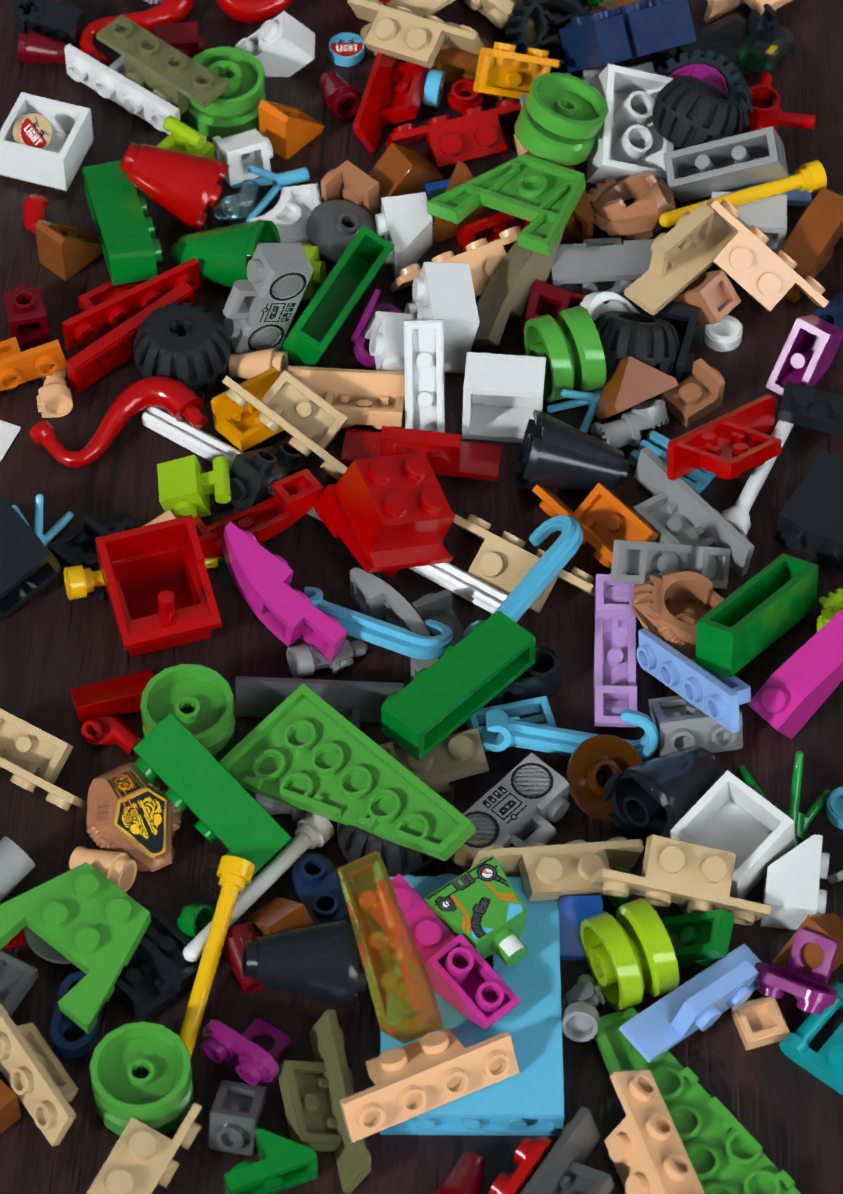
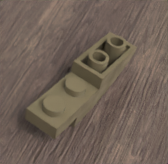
M478 727L449 735L419 761L402 748L396 750L393 741L379 745L437 794L451 791L449 783L451 781L490 771Z

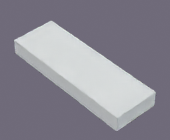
M404 319L406 429L445 433L443 319Z

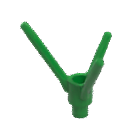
M802 751L795 753L789 810L783 812L794 820L795 843L786 853L804 841V833H806L811 821L823 807L831 793L829 789H824L805 814L799 812L804 758ZM740 765L737 771L745 784L769 801L747 769Z

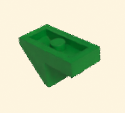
M717 909L660 918L673 945L679 967L703 971L722 957H727L735 915L725 909Z
M254 1128L255 1147L261 1160L257 1162L252 1160L241 1162L234 1166L230 1172L225 1173V1194H276L318 1178L317 1155L312 1148L264 1129Z

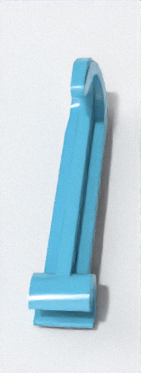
M565 515L552 517L543 522L530 535L529 541L533 546H538L552 533L562 531L559 538L495 612L500 610L517 622L574 556L582 544L584 534L581 525L573 517ZM479 621L471 623L466 628L463 635L464 638L471 633L473 627Z
M304 587V593L310 599L311 604L325 615L334 616L341 623L343 629L347 631L346 635L420 660H432L441 657L444 651L453 644V631L449 626L432 619L425 621L428 632L435 636L418 635L405 628L323 600V592L319 588Z
M500 709L487 710L485 712L487 727L483 726L481 728L483 746L492 752H500L508 746L571 756L579 744L590 737L599 735L511 720ZM623 709L620 712L621 720L641 727L645 731L644 736L638 740L624 739L637 751L642 762H645L655 753L659 745V732L656 724L647 714Z

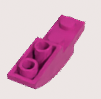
M230 521L225 526L221 549L234 584L245 602L258 619L286 646L290 647L300 637L332 662L342 652L347 631L343 629L341 623L334 616L325 615L311 604L310 599L302 591L293 590L290 587L294 571L285 559L277 554H271L258 543L252 533L239 529Z
M400 873L365 900V908L393 938L390 945L401 958L443 999L484 1030L489 1029L520 1003L521 1000L462 934L455 937Z

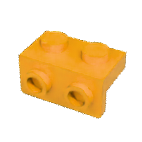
M494 42L493 49L480 47L473 91L519 99V95L529 92L536 77L544 73H550L551 67L559 68L560 60L549 59V51L527 48V54L515 53L516 45Z
M272 367L239 385L261 401L280 376V372ZM227 391L211 400L215 430L241 452L284 430L280 427L276 433L257 419L261 413L250 403L245 408H242L225 395Z

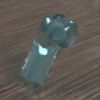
M253 180L242 181L238 194L225 196L222 200L215 203L213 208L215 216L222 221L248 217L254 209L259 191L258 183Z

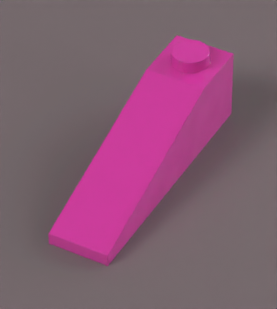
M843 609L782 664L753 696L751 702L747 703L773 728L791 740L843 681Z

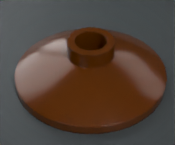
M614 735L593 736L579 744L572 753L567 767V782L570 784L569 792L576 805L593 818L611 820L609 814L613 812L610 799L604 802L603 798L605 782L616 772L642 763L639 754L627 741ZM597 771H599L604 778L603 784L601 786H599L596 781Z

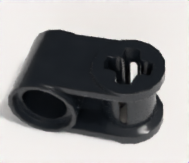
M16 0L13 4V14L17 18V23L14 27V35L17 40L19 39L20 31L25 32V29H28L29 33L31 29L61 42L70 43L72 46L75 45L85 19L83 12L75 5L49 0Z
M536 645L535 664L489 701L490 705L496 706L541 696L549 698L555 695L561 685L560 655L551 646Z

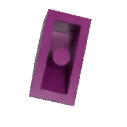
M815 315L797 317L765 387L781 396L786 381L814 388L830 367L843 340V330Z

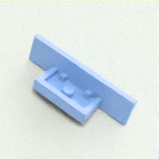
M648 629L638 630L639 647L636 654L640 667L732 734L738 732L739 705L751 702V687L735 675L732 677L717 675L711 670L697 665L695 657L687 658Z
M743 943L727 954V957L721 958L621 1025L619 1030L645 1060L650 1063L698 1029L701 1031L708 1029L729 1008L735 1010L746 1002L752 992L758 988L759 983L755 981V977L759 972L754 967L756 963L761 961Z

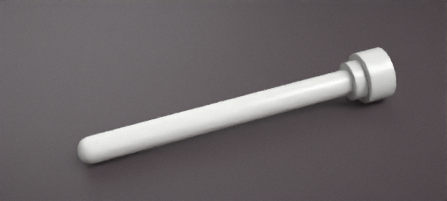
M778 420L771 436L781 439L782 449L794 424ZM778 456L765 461L761 466L754 467L736 504L721 513V516L745 536L751 527L749 511Z
M308 812L297 823L296 837L244 888V891L238 894L229 928L307 849L313 850L315 847H322L334 835V827L327 818ZM212 921L184 948L183 957L187 961L194 962L202 956Z

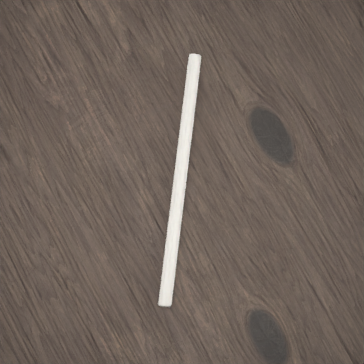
M149 407L142 414L141 418L143 419L142 424L199 456L211 462L217 456L228 458L229 471L236 454L243 453L201 429H195L186 421L178 422L169 412L161 408ZM281 479L272 480L271 484ZM270 484L267 492L274 495L272 485ZM313 506L307 514L322 521L314 509L315 506ZM450 563L409 568L492 614L508 597V594Z

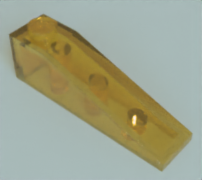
M375 851L337 868L381 1031L406 1044L427 1033L443 1028L444 1025L433 986L380 853Z

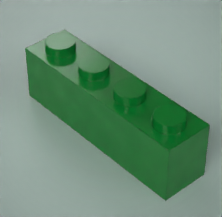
M122 160L82 167L87 202L113 286L154 278L158 276L156 262L163 261L159 239H155L152 217H148L144 194L141 195V190L125 177L126 173L118 170Z
M362 225L280 347L279 351L286 352L289 361L297 366L315 367L386 261L394 245Z
M783 553L697 621L695 663L711 670L717 675L732 677L816 608L819 565Z
M500 610L487 620L479 621L468 636L458 644L450 645L440 659L429 668L421 669L414 676L412 682L400 692H394L387 697L381 706L382 733L419 761L535 664L536 637Z
M172 713L165 717L133 748L139 757L134 762L137 768L151 782L157 776L169 788L164 793L165 797L181 813L188 807L199 819L194 824V827L211 844L218 839L229 850L226 855L240 857L252 862L255 865L254 877L292 841V838Z

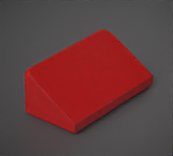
M501 212L465 225L456 233V239L466 252L465 246L474 241L486 238L487 242L490 243L500 239L499 233L518 225L523 230L531 222Z
M152 670L70 689L80 726L88 719L118 717L141 711L142 692L150 679L154 677Z

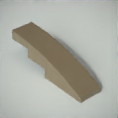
M565 228L549 257L518 246V240L514 243L495 270L477 303L480 323L473 346H499L508 317H522L534 281L538 279L546 282Z

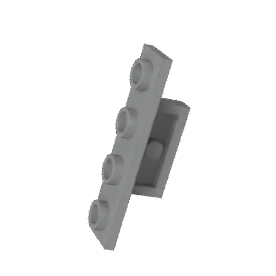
M647 447L640 450L634 478L653 497L633 507V512L659 534L655 541L731 548L729 566L740 577L747 574L755 546L749 542L745 535L738 532L726 521L716 509L712 508L689 484L685 483L681 478L674 481L667 479V464L663 460L659 459Z

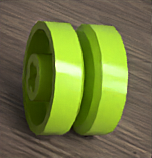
M639 898L621 905L617 908L616 918L607 912H603L581 922L580 936L587 965L594 982L601 987L603 997L612 1009L618 1012L641 1003L643 992L654 998L678 988L680 976L673 945L658 913L648 901Z

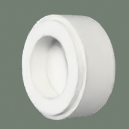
M726 315L717 324L705 325L703 338L706 345L711 349L719 352H729L740 345L743 327L737 318Z

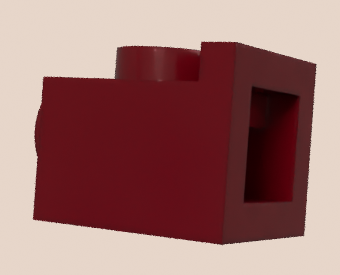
M197 22L153 24L156 37L191 59L206 50L205 36L198 37Z
M536 279L532 285L522 317H520L517 332L524 334L525 322L532 318L548 314L556 320L560 311L568 309L572 292Z
M19 284L14 286L10 292H4L3 299L10 338L16 336L19 346L50 341L48 319L41 287L32 288L27 284ZM39 322V326L17 329L19 325Z

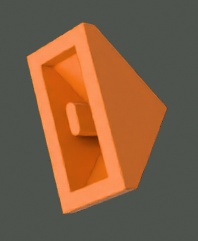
M263 99L258 105L259 132L263 137H268L273 152L285 160H288L321 134L325 125L299 108Z

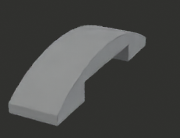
M614 540L610 582L645 584V578L650 575L657 576L660 579L664 573L692 571L709 579L713 583V588L727 589L731 548Z
M358 567L350 570V595L363 614L376 619L385 617L390 624L405 628L418 635L430 636L418 613L393 587ZM411 658L410 682H412L414 676L421 669L429 668L438 658L432 660Z

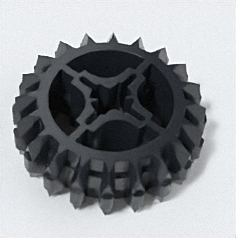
M521 0L522 4H515L512 8L513 16H509L506 20V26L510 29L506 30L504 38L511 41L512 43L510 44L516 45L515 53L527 54V48L549 51L550 54L557 58L555 60H560L559 68L551 67L550 73H568L561 37L553 36L552 38L544 39L547 33L549 35L557 34L559 29L572 26V18L590 14L593 10L592 5H587L583 8L580 5L582 0ZM550 12L558 13L564 17H555ZM529 18L535 24L533 29L537 33V38L532 44L528 39L526 30ZM582 70L570 72L572 76L573 73L576 76L583 75Z

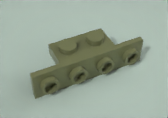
M122 14L96 34L97 40L124 57L126 78L179 108L180 116L189 109V99L205 108L230 88L229 82Z
M327 1009L308 1032L314 1062L284 1060L279 1066L278 1079L291 1140L312 1148L314 1151L334 1152L343 1193H352L371 1172V1154L366 1148L364 1138L352 1142L348 1135L339 1100L354 1095L352 1087L353 1074L347 1065L343 1047L344 1034L342 1029L339 1028L336 1011Z

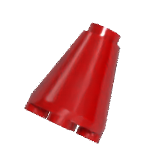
M130 143L118 170L126 173L125 177L180 224L194 232H199L207 216L206 209L208 206L213 207L221 193L222 186L220 185L226 176L229 165L214 158L142 143L140 146Z

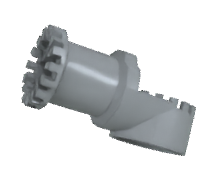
M657 399L642 402L631 407V412L622 414L619 420L603 425L600 422L593 423L591 426V433L593 435L591 436L615 448L630 445L632 448L639 446L641 440L640 431L648 430L649 428L653 429L655 426L660 427V422L663 425L668 423L669 418L665 401Z

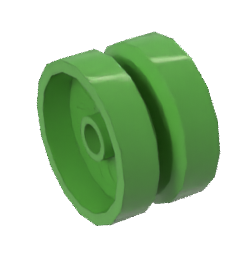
M225 46L206 49L192 58L194 61L229 82L230 88L205 108L189 99V109L186 111L190 125L201 134L210 138L216 136L226 138L258 129V105L262 99L266 100L264 93L265 72L261 61L248 51L237 47Z
M544 73L534 79L525 99L526 104L522 107L514 125L515 135L522 146L538 158L564 166L578 165L586 161L592 151L597 134H599L609 112L607 101L597 89L575 76L562 73Z
M580 305L562 310L558 313L556 320L547 314L525 322L524 344L526 355L546 357L544 399L550 403L566 398L561 396L563 389L573 390L575 388L578 391L589 392L604 387L606 381L604 351L595 323L584 307Z
M180 664L165 668L150 679L142 692L140 705L143 737L147 736L165 717L172 713L218 762L232 750L236 735L234 696L229 683L217 671L203 665Z
M142 1021L124 1024L107 1033L95 1047L90 1062V1072L96 1112L106 1128L121 1136L130 1119L134 1117L159 1133L167 1135L182 1124L191 1109L194 1092L189 1052L179 1035L163 1025Z

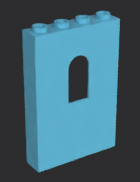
M441 874L439 876L402 875L423 900L426 896L458 877L454 874ZM382 876V886L395 876ZM507 877L526 910L525 932L519 939L527 947L528 951L520 962L511 967L506 966L496 953L493 954V970L521 1001L487 1030L469 1020L434 991L391 947L390 943L393 938L382 927L380 1055L388 1049L400 1048L420 1040L427 1033L442 1031L446 1028L450 1029L465 1048L507 1031L511 1035L520 1073L380 1131V1135L561 1136L564 1124V1083L558 900L528 902L522 877Z

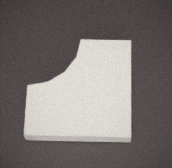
M318 183L281 187V196L276 206L266 214L251 218L249 221L261 219L273 221L278 229L281 243L301 241L310 244L307 237L306 224L313 209L322 203Z

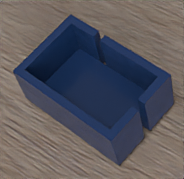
M642 0L629 5L603 10L602 12L572 18V26L559 29L568 72L605 66L631 59L633 55L639 57L697 41L688 0Z

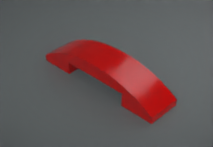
M306 468L272 483L275 496L209 526H206L199 516L193 518L204 558L224 556L221 549L225 526L230 521L239 529L252 533L259 544L281 533L316 505L324 491L323 486Z

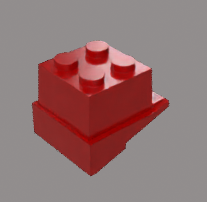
M424 452L354 459L337 484L326 486L314 507L317 515L335 538H341L367 573L382 571L386 577L393 578L400 569L449 563L453 560V556L444 547L442 541L455 516Z
M192 515L95 538L99 568L118 625L124 650L129 651L130 658L211 638L212 629L222 627L221 617Z

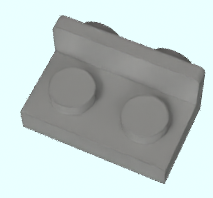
M680 695L648 699L649 715L655 722L659 732L658 747L660 756L693 745L703 747L711 753L739 750L743 747L742 711L740 707L739 731L732 734Z

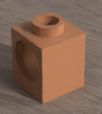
M724 270L704 272L673 299L674 302L701 308L699 324L703 325L719 323L741 302Z

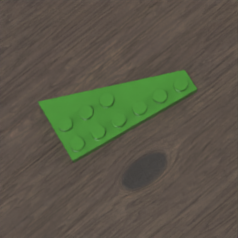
M303 683L219 761L244 789L343 825L358 827L385 840L443 861H447L477 832L472 821Z
M633 1007L599 1017L598 1030L594 1040L610 1076L613 1072L651 1070L705 1194H801L794 1187V1180L784 1170L780 1172L762 1152L763 1147L716 1096L712 1098L698 1083L699 1078L688 1066L684 1068L669 1051H666L650 1063L645 1060L619 1030L621 1025L639 1014Z

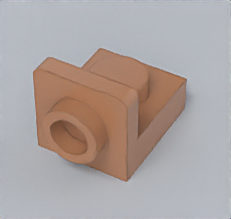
M346 160L336 169L328 171L321 180L322 203L329 200H340L343 197L346 201L359 205L367 212L377 211L379 209V182Z
M699 358L693 362L692 376L679 383V386L662 394L666 409L684 426L689 427L722 406L725 380L716 368L710 367L703 359Z

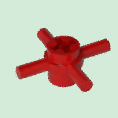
M767 72L760 73L757 85L749 88L752 93L753 100L750 102L753 110L752 114H747L750 122L748 127H743L742 132L747 133L771 126L775 130L779 126L813 130L815 115L782 111L780 108V94L771 87L772 75Z

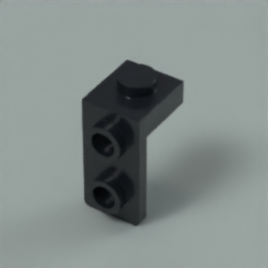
M669 302L657 314L652 316L671 323L676 329L679 341L683 342L675 372V378L679 384L684 381L685 375L692 376L693 362L697 359V353L692 351L694 346L701 347L705 325L699 324L701 308Z
M286 443L236 454L229 471L230 503L241 511L263 502L272 480L288 477L306 468L310 471L312 463L303 457L302 453L295 447Z

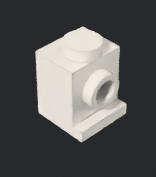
M257 129L226 138H221L220 136L212 138L215 145V158L229 165L224 179L230 185L260 177L248 172L247 168L250 165L271 171L270 159L273 158V148L268 137H263Z
M376 311L364 333L365 339H370L369 351L371 356H375L376 370L404 372V319H414L413 314Z

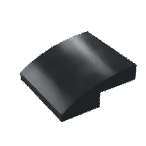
M155 907L148 909L151 922L127 967H123L114 984L115 990L112 994L141 1021L145 1022L150 1021L164 1011L194 985L201 957L194 962H189L183 957L184 948L192 940Z

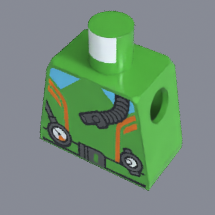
M493 855L424 898V902L455 937L462 934L483 959L496 953L506 966L511 967L520 962L527 954V947L519 939L525 932V907Z

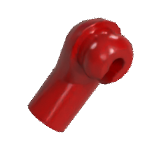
M31 195L23 203L24 226L35 235L37 221H48L45 219V214L48 212L45 207L50 205L48 200L42 195Z
M112 716L88 719L81 727L82 737L88 743L98 746L118 744L131 757L137 755L133 748L142 738L121 719Z

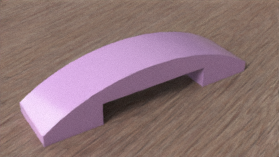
M596 574L594 726L637 728L635 725L623 722L620 716V712L623 709L637 711L636 615L632 610V597L636 583L610 582L611 574Z

